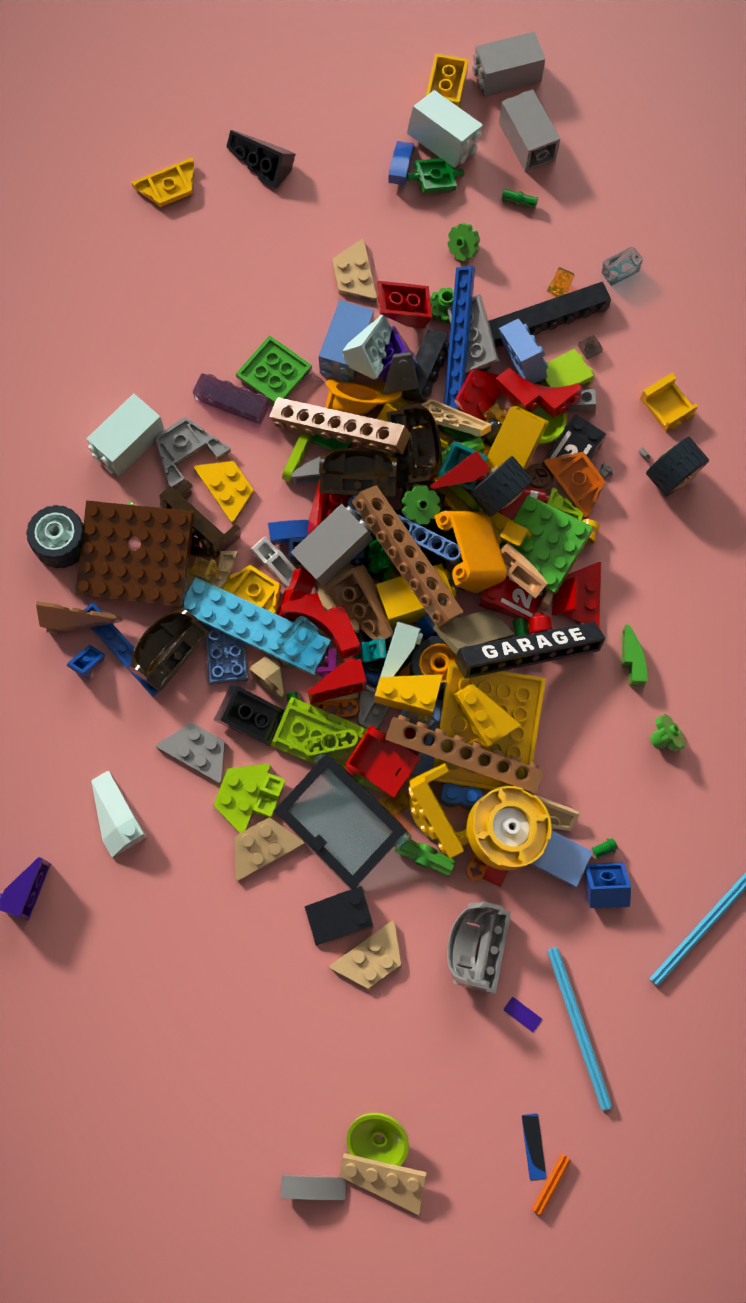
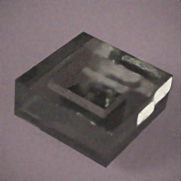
M595 335L578 343V347L586 360L603 351Z

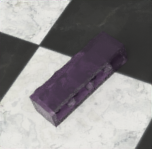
M201 373L193 389L195 400L260 425L270 407L269 400L265 395L250 392L245 387H237L227 380H219L212 374L206 375Z

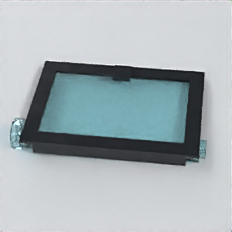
M321 753L314 761L316 765L274 811L351 889H354L394 846L400 850L408 843L412 835L329 753L325 755Z

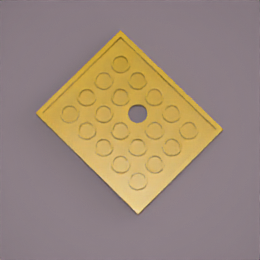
M449 663L438 729L446 731V736L454 738L455 735L466 738L465 743L470 745L473 744V741L483 745L453 694L467 685L474 684L521 724V726L491 745L484 746V750L491 752L493 748L502 751V756L506 758L513 755L521 758L520 763L528 765V762L533 763L546 678L500 671L464 679L458 666L455 663ZM445 741L442 744V750L448 752L451 749V743ZM468 748L461 750V757L465 759L469 756L470 751ZM486 754L479 758L481 765H485L488 762ZM434 757L432 768L444 760ZM447 761L445 762L449 772L433 780L492 790L505 785V782ZM504 761L498 764V770L503 772L506 769ZM519 768L516 772L518 779L522 778L525 774L523 768Z

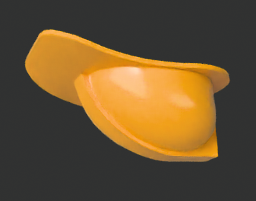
M331 379L326 381L329 393L325 408L362 416L374 409L377 404L397 400L402 395V391L383 394L384 381L354 383Z

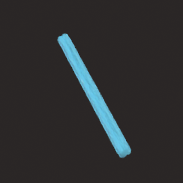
M746 872L650 977L654 985L658 986L746 890Z
M557 947L549 949L548 955L600 1108L603 1111L611 1109L612 1103L559 949Z

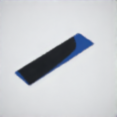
M538 1114L522 1115L530 1180L545 1179L546 1171Z

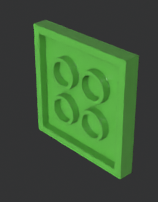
M269 335L239 369L236 377L275 404L277 397L286 399L312 369V365Z

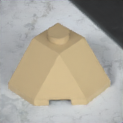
M265 656L250 667L252 679L283 701L285 697L280 664L275 659H268Z

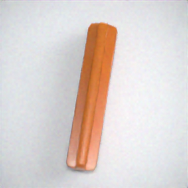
M560 1155L532 1207L533 1212L540 1216L543 1215L571 1162V1159L567 1156Z

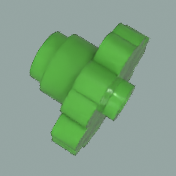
M466 223L452 227L448 233L450 240L447 243L450 253L455 254V258L461 261L475 257L479 251L478 245L480 243L478 231L473 230L472 225Z
M441 288L439 292H433L430 297L432 317L440 319L442 323H451L447 308L453 306L454 292L452 288Z
M415 486L412 491L405 493L402 499L405 507L402 509V512L406 519L414 520V523L418 525L428 524L430 519H435V515L440 512V507L437 505L440 502V498L437 496L436 491H429L427 486Z
M667 714L656 718L655 725L658 729L650 736L652 745L656 749H664L668 746L674 752L685 748L686 742L682 737L683 733L679 726L673 722L672 718Z

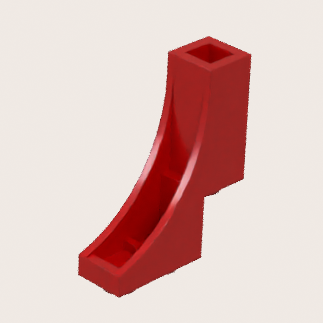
M510 367L496 377V388L514 406H518L528 412H533L540 405L553 419L558 415H563L568 407L572 404H577L581 399L582 387L578 383L563 387L541 386L520 377Z
M318 593L307 594L300 599L289 600L281 605L282 614L285 619L309 623L326 633L337 646L342 659L361 653L360 643L344 606L332 607L325 612Z

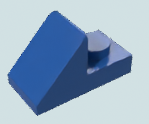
M89 645L69 661L67 667L89 680L93 669L104 660L105 654Z

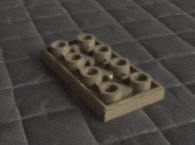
M492 609L458 617L439 629L436 625L433 627L439 637L456 655L459 648L464 646L509 639L514 636L510 628Z

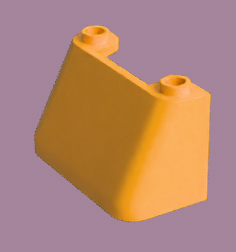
M443 511L435 515L436 523L440 529L445 531L454 529L463 562L456 565L452 572L455 586L473 593H479L505 580L507 570L491 519L486 513L481 511Z

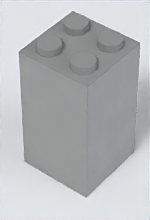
M535 31L476 46L475 54H473L474 66H472V73L474 77H477L478 89L482 91L484 97L542 82L545 57Z
M534 90L522 92L520 95L512 98L509 97L502 101L499 125L524 171L527 172L555 161L560 137Z
M342 504L291 551L323 587L374 540L370 535L372 531L369 529V526L362 519L358 521L359 517L349 506L345 508Z

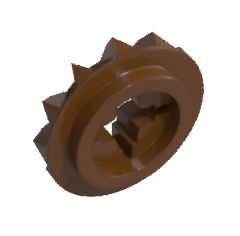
M533 464L527 468L526 472L532 479L536 478V472L539 477H543L541 484L538 480H533L528 487L546 490L551 487L554 475L546 465Z

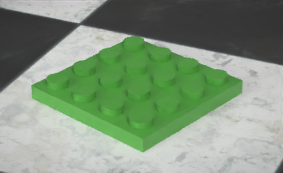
M528 495L513 522L529 529L532 535L530 538L525 537L520 546L513 543L511 545L547 581L548 584L545 586V589L556 594L594 528ZM502 542V543H501V545H500V547H499V548H500V551H501V549H502L507 543H505V542Z

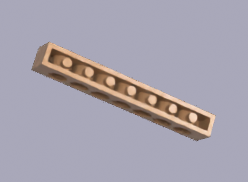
M278 397L269 415L274 425L281 429L287 427L295 432L304 431L312 436L317 434L325 439H337L342 443L352 442L359 447L365 445L373 450H385L390 454H403L411 435L405 425Z
M376 485L361 491L352 501L353 505L437 628L439 629L454 621L463 613V610L378 486Z
M399 715L398 718H392L385 737L386 740L537 793L544 771L539 769L540 765L528 762V765L520 763L521 758L513 755L506 758L502 756V751L493 748L491 752L484 750L485 745L474 741L470 745L465 743L466 738L457 735L454 738L446 736V731L438 728L434 732L428 729L429 725L417 722V725L409 722L410 718ZM411 727L414 730V736L407 739L404 732L407 728ZM427 734H430L433 738L430 745L423 743V738ZM445 741L451 743V749L448 752L442 750V744ZM468 748L470 754L467 758L463 759L460 754L461 750ZM486 754L488 762L485 765H481L479 758ZM504 761L506 763V769L503 772H500L498 770V764ZM519 768H523L525 774L522 778L518 779L516 772Z

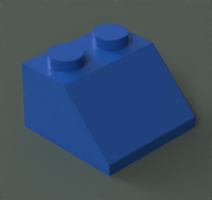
M624 862L586 865V895L590 908L630 907L631 884Z

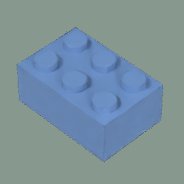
M516 319L500 327L499 330L506 354L521 377L534 384L547 378L546 369H548V365L545 359H543L545 353L541 346H537L534 335L530 336L527 325L522 324L519 319Z

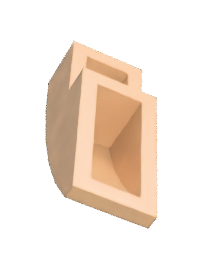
M507 543L501 549L507 576L534 598H537L548 584L547 581L510 543Z

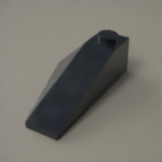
M230 130L226 147L239 160H242L248 166L247 168L258 176L262 183L278 188L292 171L296 154L282 147Z

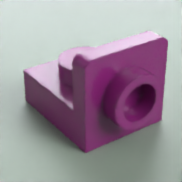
M328 649V655H325V666L328 667L317 668V675L321 676V678L326 677L337 667L336 649Z

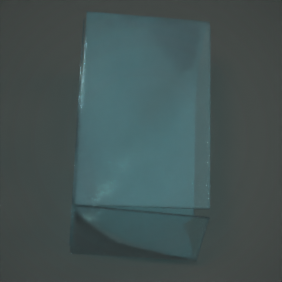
M630 247L604 260L601 273L610 286H613L638 273L643 259L635 248ZM624 263L633 265V268L625 272L622 271L621 267ZM610 271H616L619 275L614 276Z
M298 617L278 639L277 645L279 650L295 661L318 635V627L306 617ZM303 628H307L312 632L307 641H302L298 637L299 631ZM289 643H296L299 646V650L294 655L286 653L285 649Z

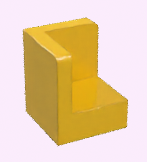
M508 520L500 534V538L505 543H513L520 546L524 538H530L532 534L529 529Z

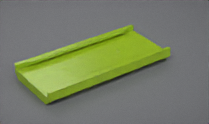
M291 697L271 746L313 764H317L328 753L347 769L345 763L358 743L353 747L316 755L305 754L302 750V743L310 737L347 729L355 730L358 733L359 743L367 728ZM350 732L347 733V737L340 738L341 734H337L340 740L339 746H343L341 743L343 741H348L351 744L352 740L355 739V736L351 735ZM329 736L325 740V745L328 748H333L336 740L334 737ZM321 738L318 739L320 743L313 744L312 741H309V745H306V748L310 749L311 752H313L315 747H321L320 751L324 750L321 745ZM359 774L356 777L353 776L360 784L380 791L379 787Z

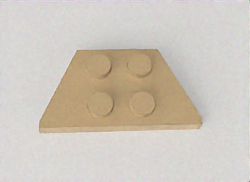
M360 239L332 259L338 291L340 294L352 295L360 299L361 297L370 298L373 302H377L364 239Z
M270 817L234 836L236 880L244 878L304 844V841Z
M392 920L329 967L367 989L375 985L401 966L395 922Z

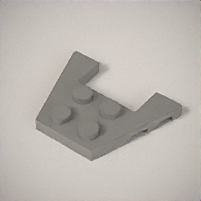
M186 417L155 436L169 486L174 489L185 482V478L176 466L207 446L217 460L231 452V448L227 444H223L218 438L211 436L203 428Z

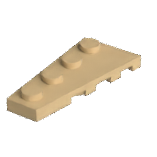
M429 399L421 404L432 413L436 424L480 437L491 431L492 424L436 400Z
M505 783L504 786H513V785H510V784H508V783ZM536 795L549 813L551 828L572 831L579 816V811Z
M344 1153L340 1171L341 1178L417 1215L420 1214L427 1172Z

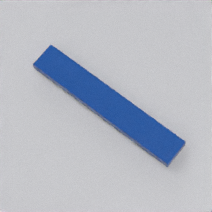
M94 602L84 609L89 613L90 611L103 613ZM114 624L90 627L127 668L131 664L134 647ZM130 671L152 697L158 693L147 681L141 680Z

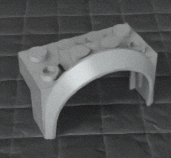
M487 902L468 903L467 908L460 913L454 922L448 939L447 962L453 977L452 984L496 994L511 912L504 911L502 906ZM467 922H470V923L478 924L480 927L473 926V925H469V924H466V923H467ZM481 931H482V936H481V942H480V947H479L477 962H476V964H475V955H476L477 943H478V940H479V937H480V934H481ZM459 965L465 966V967H469V968H472V969L463 968V967H460Z

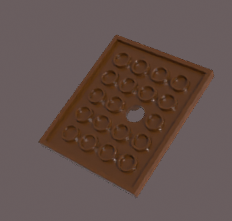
M86 500L83 523L84 541L80 549L75 594L184 607L195 512ZM137 536L141 540V547L136 551H132L129 548V540Z

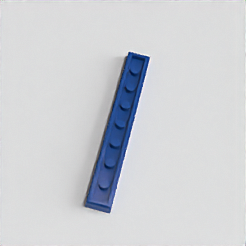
M473 266L456 267L444 404L459 411L461 410L458 409L454 400L466 377L475 268Z

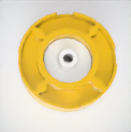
M503 786L490 791L474 804L467 820V837L472 850L484 863L499 870H516L536 861L545 852L544 850L551 838V820L545 805L536 795H531L521 787Z

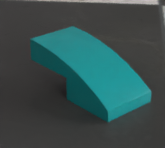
M385 638L361 642V653L354 655V658L356 660L361 659L362 664L386 658Z

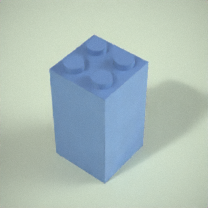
M339 300L318 356L319 370L323 376L355 382L358 371L349 367L348 363L344 360L342 351L352 339L374 321V310Z

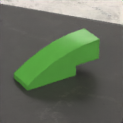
M625 625L622 630V667H629V686H645L648 682L645 656L636 634L630 625Z

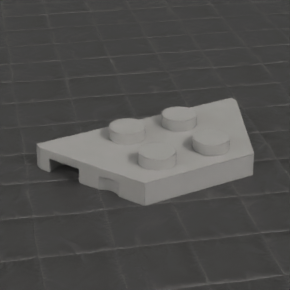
M191 722L156 745L157 749L221 785L225 752L224 740Z

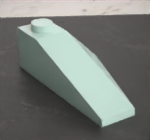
M380 315L352 339L342 351L344 360L351 369L372 379H376L383 370L384 365L381 362L382 358L386 357L384 349L385 345L389 344L392 328L385 316Z
M397 622L380 677H394L415 649L416 644L420 645L423 634L420 633V628L403 622Z
M107 771L91 780L102 841L111 857L114 858L144 840L147 836L110 772Z

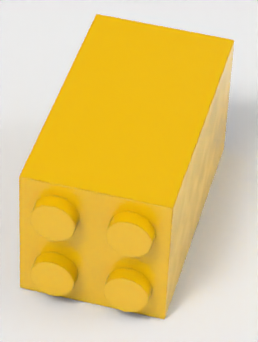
M511 406L486 460L490 470L495 466L498 468L511 456L526 470L549 421L518 406Z
M442 563L434 565L433 568L452 596L456 597L454 586H450L448 582L450 576L447 568L444 569ZM403 576L376 584V589L391 629L396 628L397 622L410 624L419 621L428 614Z

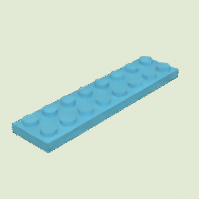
M195 577L185 595L184 607H178L184 608L198 618L197 621L311 675H315L317 668L320 666L332 643L330 639L197 577Z

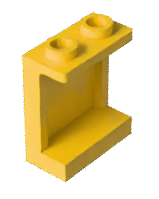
M673 372L644 389L640 397L641 401L665 432L671 428L672 430L676 429L685 419L687 421L692 419L696 415L695 412L698 408L696 403L692 405L675 384L677 377Z

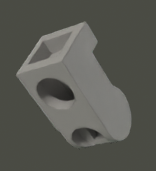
M595 389L582 390L580 401L568 407L566 412L578 410L596 412Z

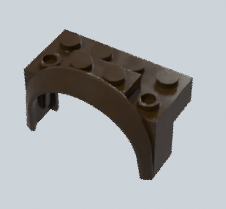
M420 403L400 406V410L386 412L388 422L405 425L411 433L414 449L413 461L411 439L409 438L403 454H392L393 457L398 458L396 487H406L407 483L419 485L434 483L441 469L442 448L439 430L432 413ZM422 425H425V426H426V427H422V428L412 429L413 427H416V426H422Z
M188 480L176 490L169 486L159 495L161 508L195 512L190 548L191 555L200 557L210 556L215 560L220 555V551H225L241 537V528L237 524L223 534L187 501L192 495L190 489L193 487Z

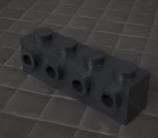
M427 330L415 357L419 365L415 369L419 386L418 389L402 391L406 400L424 403L427 397H430L432 386L437 381L439 370L444 366L446 354L449 352L450 339L448 333Z

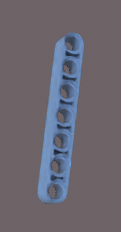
M354 495L349 499L348 506L356 513L357 516L362 518V516L352 503V501L357 496ZM398 515L405 527L410 526L409 533L420 548L455 565L463 562L459 546L456 543ZM423 534H426L425 539L423 541H419V537ZM442 542L441 548L435 549V545ZM458 550V555L455 558H451V554Z

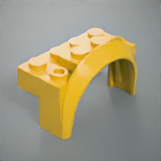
M443 761L410 780V787H408L410 810L420 830L426 836L431 837L432 840H438V846L442 853H447L449 858H452L463 852V845L469 843L467 829L454 831L428 784L449 772L446 762Z

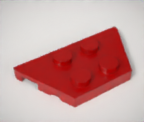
M478 370L470 371L454 400L458 409L485 421L500 394V391L496 388V377L499 374Z
M601 562L567 574L565 578H578L577 610L561 615L568 619H573L579 625L595 622L599 627Z

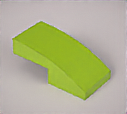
M267 773L253 808V813L265 818H272L286 779Z

